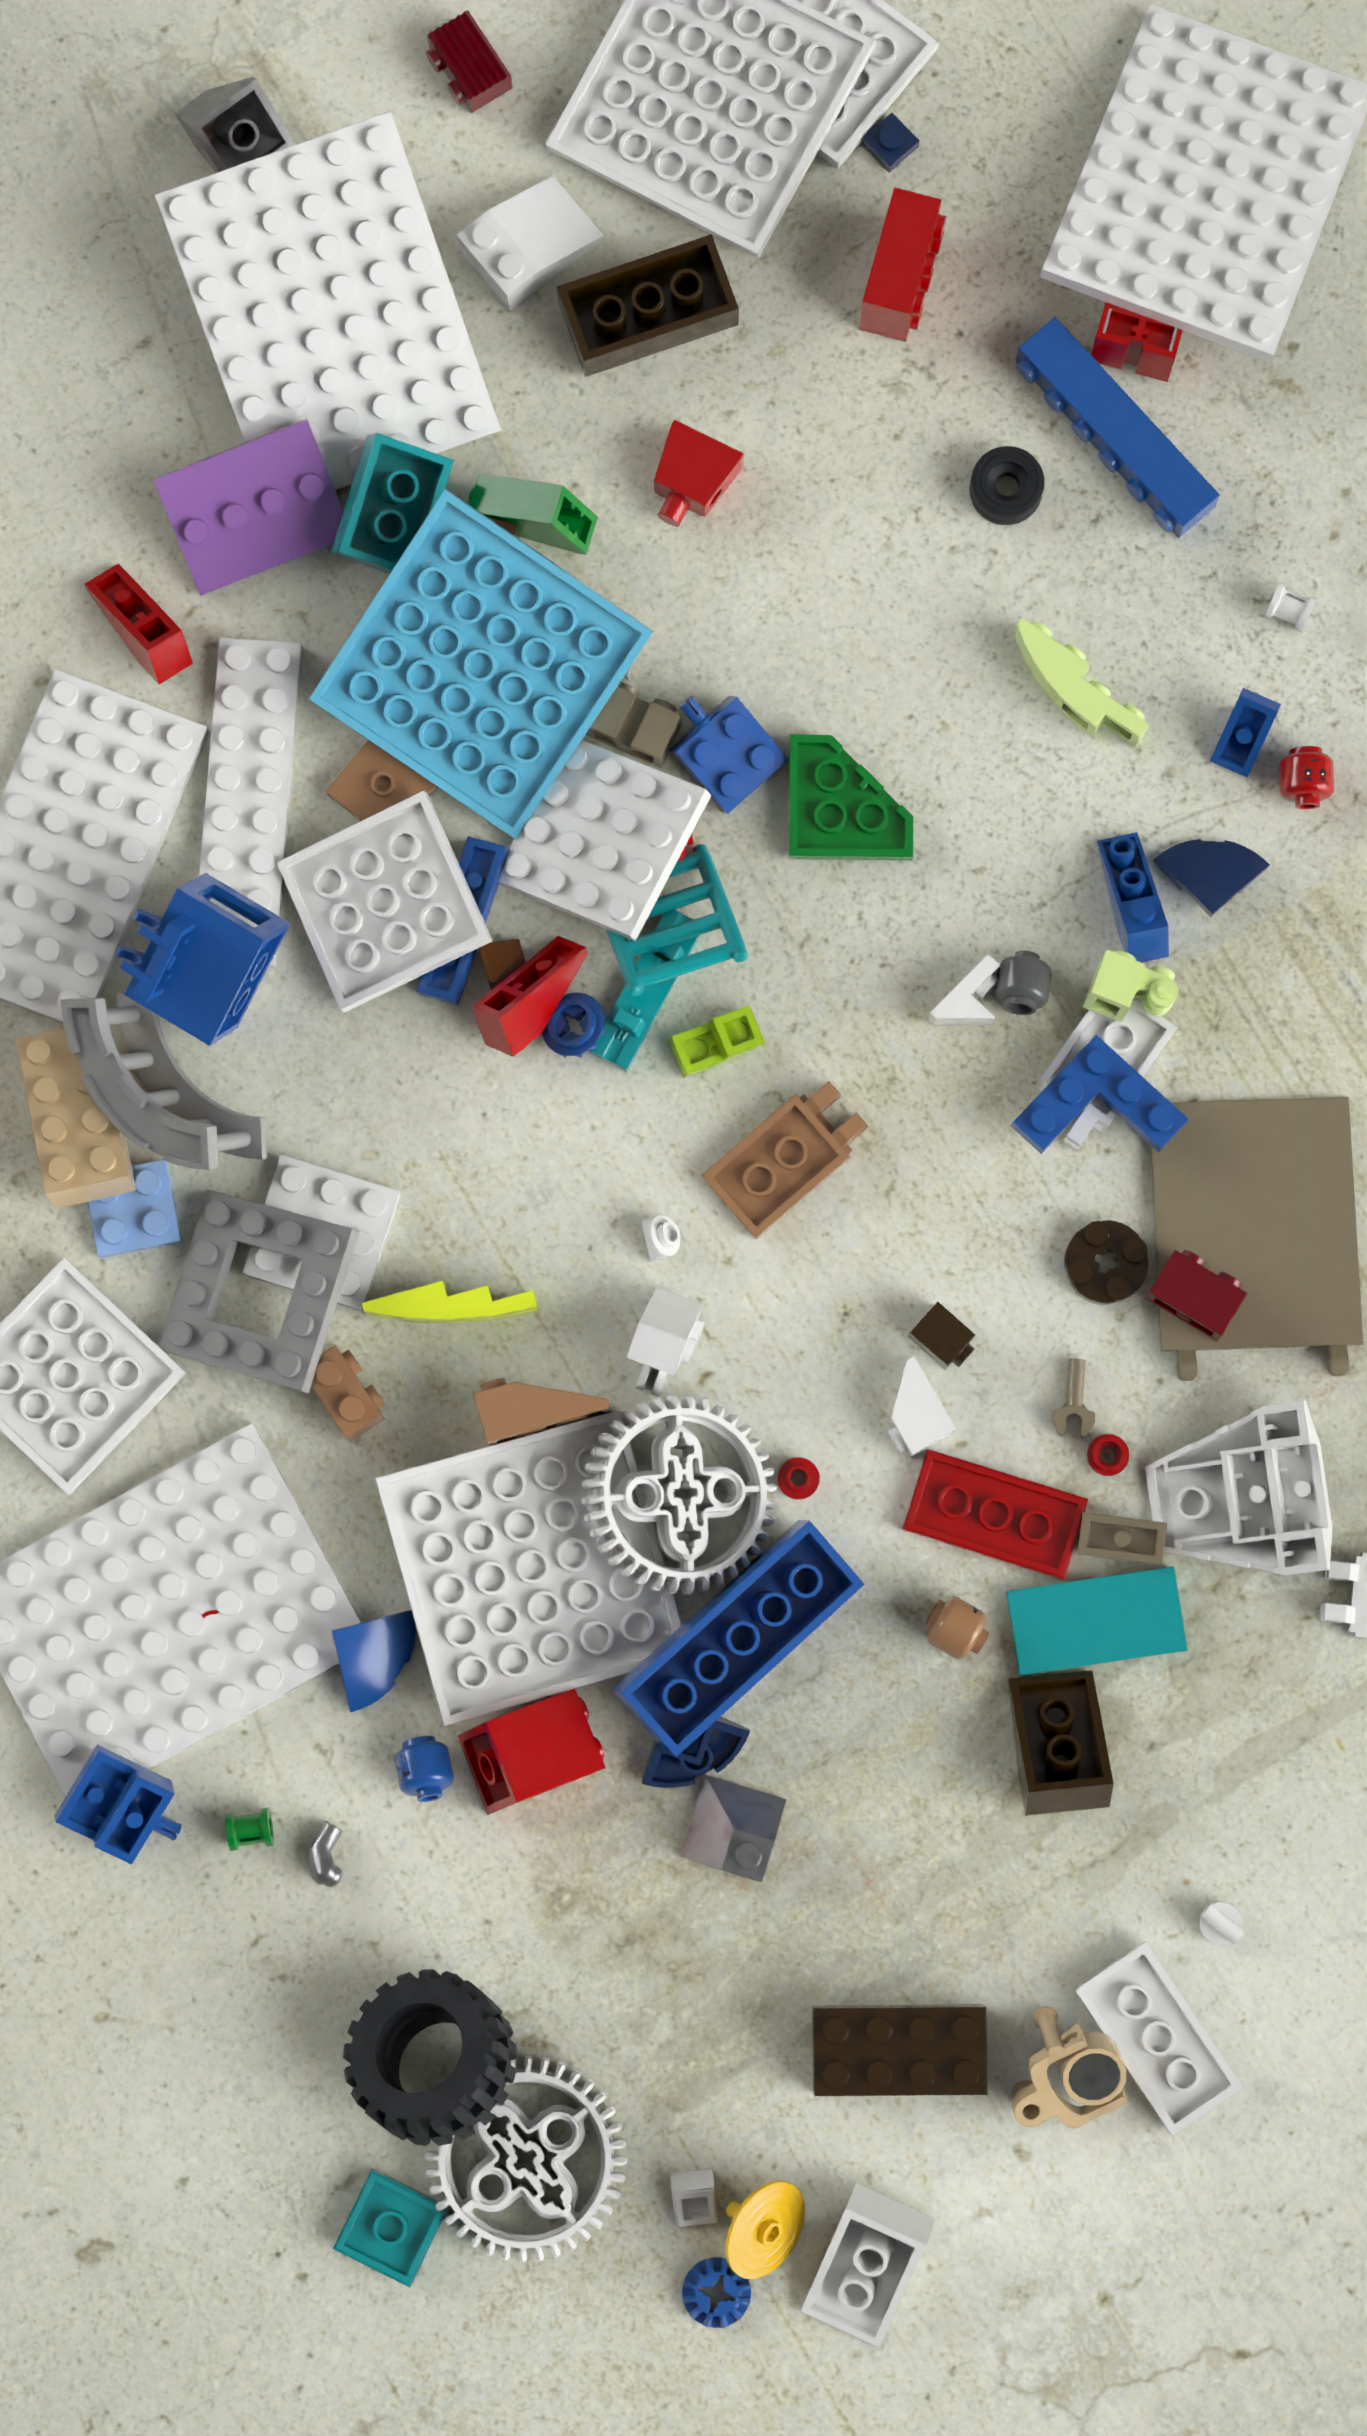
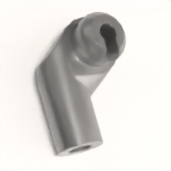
M324 1821L306 1855L314 1881L319 1885L324 1884L327 1887H333L341 1880L342 1870L334 1864L331 1850L343 1831L328 1821Z

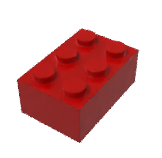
M894 187L862 301L859 330L904 342L907 341L910 329L918 330L925 293H928L935 257L939 254L944 235L943 230L947 216L940 214L942 199Z

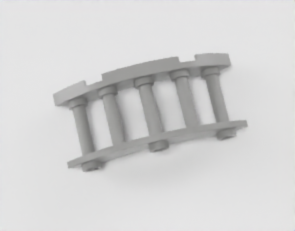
M125 992L116 993L118 1007L106 1009L105 998H70L61 1000L67 1042L71 1054H77L85 1074L81 1079L106 1118L130 1141L142 1149H150L164 1157L163 1160L169 1163L193 1169L212 1170L219 1168L218 1152L242 1158L267 1159L265 1117L235 1112L218 1104L201 1092L189 1080L173 1057L165 1040L157 1014L125 996ZM121 1024L123 1037L129 1053L119 1055L109 1025ZM128 1070H137L138 1075L149 1092H144L139 1087Z

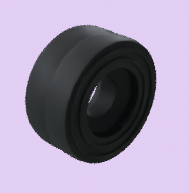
M1002 446L990 450L977 461L972 471L969 492L973 506L982 517L995 524L1013 525L1026 520L1036 511L1041 502L1045 485L1043 470L1038 461L1029 452L1021 448ZM1002 476L1013 477L1018 483V491L1010 496L1000 494L995 487L997 479Z

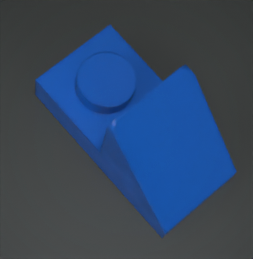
M1243 688L1210 761L1248 778L1281 704Z

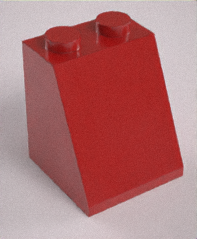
M575 1688L491 1719L457 1735L487 1815L606 1768L603 1762V1747L600 1741L593 1736L588 1723L589 1712L587 1705L581 1697H578Z

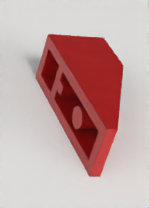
M119 563L84 584L90 596L135 659L158 684L163 683L193 664L181 628Z
M557 936L472 1006L485 1045L514 1057L537 1038L545 1029L587 957V948Z

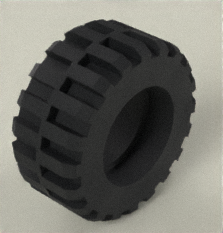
M422 1969L419 1972V1978L407 1972L397 1976L398 1983L393 1986L385 1982L376 1989L378 1996L372 2002L366 1999L360 2006L359 2010L363 2012L358 2022L352 2020L347 2031L353 2038L351 2043L344 2045L343 2058L351 2064V2066L345 2067L344 2075L346 2083L353 2087L351 2095L357 2105L363 2108L365 2114L392 2135L401 2140L408 2139L416 2145L427 2146L431 2140L438 2146L447 2145L453 2142L452 2135L457 2134L460 2138L465 2139L475 2134L473 2126L478 2122L486 2126L494 2118L490 2111L496 2103L503 2106L509 2095L504 2091L506 2082L513 2083L515 2079L516 2069L509 2063L510 2060L517 2058V2046L510 2039L513 2035V2030L509 2021L502 2016L501 2009L470 1981H464L457 1974L448 1971L440 1975L434 1969ZM439 2023L456 2024L461 2032L462 2050L459 2061L451 2075L443 2083L431 2090L420 2093L404 2091L400 2083L399 2066L402 2054L411 2039L429 2026Z

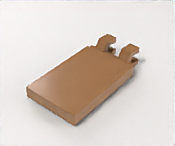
M830 1081L809 1099L804 1094L800 1098L797 1094L793 1095L701 1175L755 1239H758L851 1158L849 1154L853 1151L848 1144L868 1128L866 1122L857 1112L836 1130L821 1113L841 1097L839 1091Z

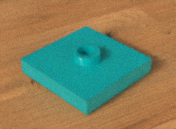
M372 2168L333 2249L410 2288L449 2206L444 2210L438 2211L435 2205L439 2201Z

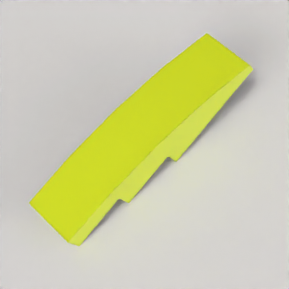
M443 1280L362 1303L363 1311L367 1316L411 1323L457 1324L490 1321L539 1311L533 1290L493 1301L488 1285L448 1296Z

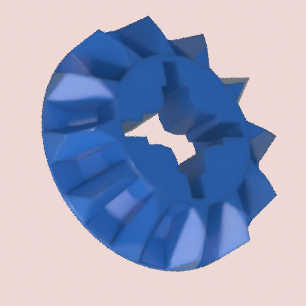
M569 993L561 999L542 1035L547 1046L555 1053L564 1058L567 1056L582 1058V1053L589 1049H596V1043L600 1036L606 1035L604 1020L607 1017L600 1004L593 997L584 993ZM567 1016L571 1019L574 1018L578 1022L581 1021L582 1035L576 1034L573 1031L569 1032L571 1028L568 1025Z
M711 2257L695 2264L685 2277L682 2287L683 2303L691 2318L705 2327L726 2328L740 2320L750 2304L751 2286L749 2279L735 2274L729 2267L726 2258ZM721 2274L724 2275L722 2280L724 2283L723 2290L729 2293V2296L735 2297V2299H720L718 2305H715L714 2311H711L710 2296L704 2293V2290L698 2289V2287H713Z

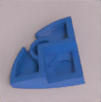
M412 1610L331 1630L350 1713L373 1704L388 1693L395 1685L394 1681L404 1664L409 1662L415 1643V1621Z

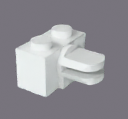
M656 1287L638 1323L626 1357L644 1364L636 1389L645 1390L652 1370L655 1368L659 1372L651 1394L660 1397L668 1374L675 1375L681 1361L689 1363L705 1325V1322L698 1320L703 1307L702 1304Z

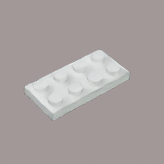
M1144 1941L1074 1989L1102 2033L1108 2035L1117 2044L1126 2069L1171 2136L1243 2088L1147 1942Z

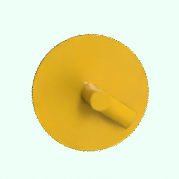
M783 2180L771 2181L757 2188L742 2204L736 2200L728 2204L726 2215L732 2218L726 2237L725 2254L731 2270L742 2278L756 2279L771 2273L788 2257L799 2239L805 2219L804 2199L796 2186Z

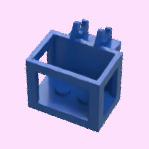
M204 873L176 889L163 917L137 909L134 920L142 922L137 932L151 941L145 953L119 945L116 954L118 957L125 958L119 967L133 976L124 995L211 1046L238 1028L291 923L218 879ZM211 898L217 900L218 902L222 903L223 905L227 906L228 908L232 909L233 911L237 912L238 914L242 915L243 917L247 918L248 920L252 921L253 923L259 926H251L250 924L246 923L245 921L241 920L240 918L236 917L235 915L229 913L228 911L211 902Z

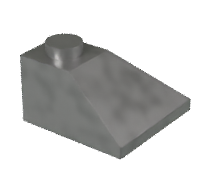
M255 77L208 89L174 113L194 146L215 173L296 145Z
M705 1775L680 1857L763 1882L786 1799Z

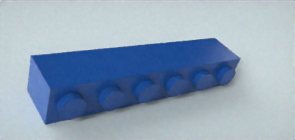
M1056 317L1051 319L1018 348L1016 357L1018 364L1016 367L1021 376L1030 384L1035 382L1045 392L1044 399L1056 413L1063 412L1072 422L1071 428L1076 436L1084 443L1091 442L1100 452L1098 457L1102 464L1110 472L1115 473L1117 471L1125 479L1128 492L1138 502L1142 503L1145 501L1154 511L1153 517L1164 531H1172L1180 538L1215 508L1220 494Z

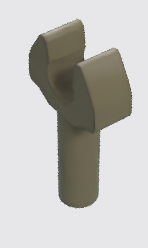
M1069 1359L1066 1403L1060 1409H1055L1052 1412V1423L1060 1437L1065 1434L1066 1418L1069 1415L1079 1417L1081 1421V1438L1086 1437L1095 1423V1412L1089 1411L1083 1404L1086 1362L1083 1359Z

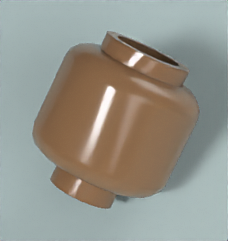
M957 1596L948 1598L946 1602L939 1599L923 1627L929 1631L927 1639L932 1646L958 1660L966 1657L970 1651L978 1654L990 1633L983 1629L986 1622L985 1613Z

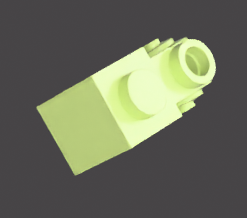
M1106 949L1097 965L1082 1007L1121 1022L1130 1009L1133 999L1141 998L1143 1008L1148 1014L1162 1016L1170 1010L1178 997L1179 990L1174 982L1175 974L1162 966H1153L1151 969L1145 968L1146 964L1136 961V958L1127 952H1113Z

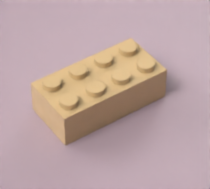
M65 1028L17 1038L16 1044L44 1191L53 1208L59 1209L136 1191L126 1137L106 1118L81 1079L85 1076L77 1054H71Z

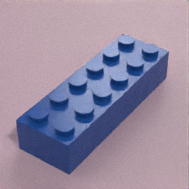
M798 1520L761 1553L748 1568L739 1573L736 1578L728 1583L611 1691L664 1752L677 1757L865 1584L810 1520Z

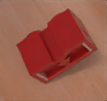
M1105 302L1091 356L1099 364L1117 369H1122L1123 363L1137 366L1135 374L1168 382L1183 330Z

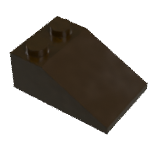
M1093 1670L1009 1678L1008 1685L1018 1777L1025 1816L1110 1807L1114 1782Z

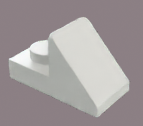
M987 954L930 1012L928 1020L934 1026L992 1025L995 1017L974 996L978 994L983 998L996 985L998 980L995 975L1000 964Z

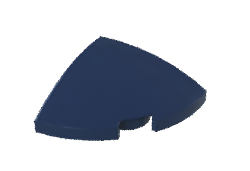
M1201 839L1186 841L1165 850L1153 859V862L1180 891L1184 889L1210 917L1217 913L1235 895L1241 893L1270 866L1266 860L1254 851L1227 840L1224 842L1202 841Z
M720 1717L677 1757L666 1754L654 1740L642 1778V1784L660 1788L686 1787L695 1784L696 1777L712 1769L719 1773L741 1751L749 1736L750 1729Z

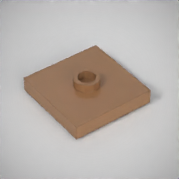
M368 740L326 790V794L358 820L363 821L422 791H425L430 797L438 786Z

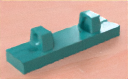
M674 909L662 915L654 932L693 919ZM700 935L642 953L636 964L638 971L666 963V961L653 955L656 952L664 954L670 961L690 955ZM678 976L644 987V992L638 996L630 995L625 984L604 1024L606 1035L600 1036L596 1043V1049H591L590 1053L628 1072Z

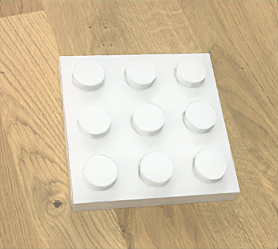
M280 1155L264 1205L359 1231L337 1304L363 1312L362 1303L367 1301L401 1192ZM251 1246L242 1274L294 1290L303 1260Z

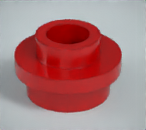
M1103 1434L1096 1437L1090 1443L1087 1450V1461L1092 1470L1097 1474L1114 1476L1122 1472L1127 1466L1129 1449L1120 1437L1113 1434ZM1103 1448H1111L1115 1452V1460L1112 1463H1105L1101 1460L1100 1452Z
M796 1457L787 1460L781 1466L777 1479L783 1494L791 1499L802 1500L810 1497L817 1490L820 1475L814 1463L806 1458ZM800 1470L806 1474L807 1481L804 1485L796 1486L791 1482L790 1476L794 1471Z

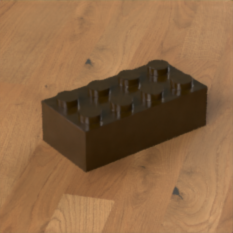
M712 234L557 286L558 303L585 377L738 326L739 307Z
M983 2004L812 2006L814 2096L988 2095L986 2006Z

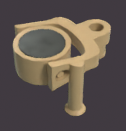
M1049 2006L1037 2009L1033 2015V2022L1040 2028L1046 2047L1028 2060V2069L1032 2081H1020L1012 2089V2109L1017 2122L1026 2127H1035L1056 2116L1061 2123L1075 2129L1127 2104L1128 2101L1123 2090L1126 2082V2068L1117 2044L1108 2035L1096 2031L1083 2032L1077 2023L1060 2036L1056 2024L1058 2020L1056 2010ZM1057 2061V2068L1066 2093L1075 2102L1084 2104L1083 2106L1077 2107L1070 2104L1056 2091L1047 2076V2068L1050 2064Z

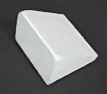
M701 2169L672 2173L670 2178L676 2227L718 2223L713 2170Z

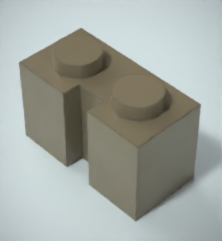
M620 682L586 735L658 768H662L669 753L668 750L671 748L681 727V714L676 713L677 708L665 700L655 698L654 702L648 703L639 699V690L629 684Z

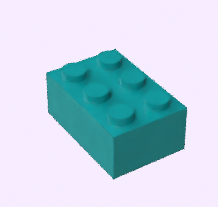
M379 433L368 435L330 554L390 574L445 490L454 460Z

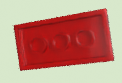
M927 1449L902 1530L1064 1580L1081 1526L1082 1512H1085L1088 1499Z

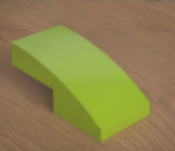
M750 1005L712 1018L709 1023L673 1035L668 1040L683 1078L720 1065L765 1044Z

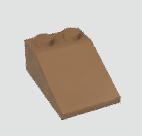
M505 1378L485 1382L480 1385L482 1391L473 1394L489 1446L612 1412L607 1398L519 1382L507 1384Z

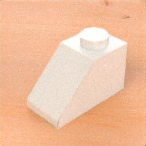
M914 1356L908 1359L904 1365L890 1417V1423L893 1428L887 1431L898 1452L901 1453L906 1450L910 1458L956 1431L953 1422Z

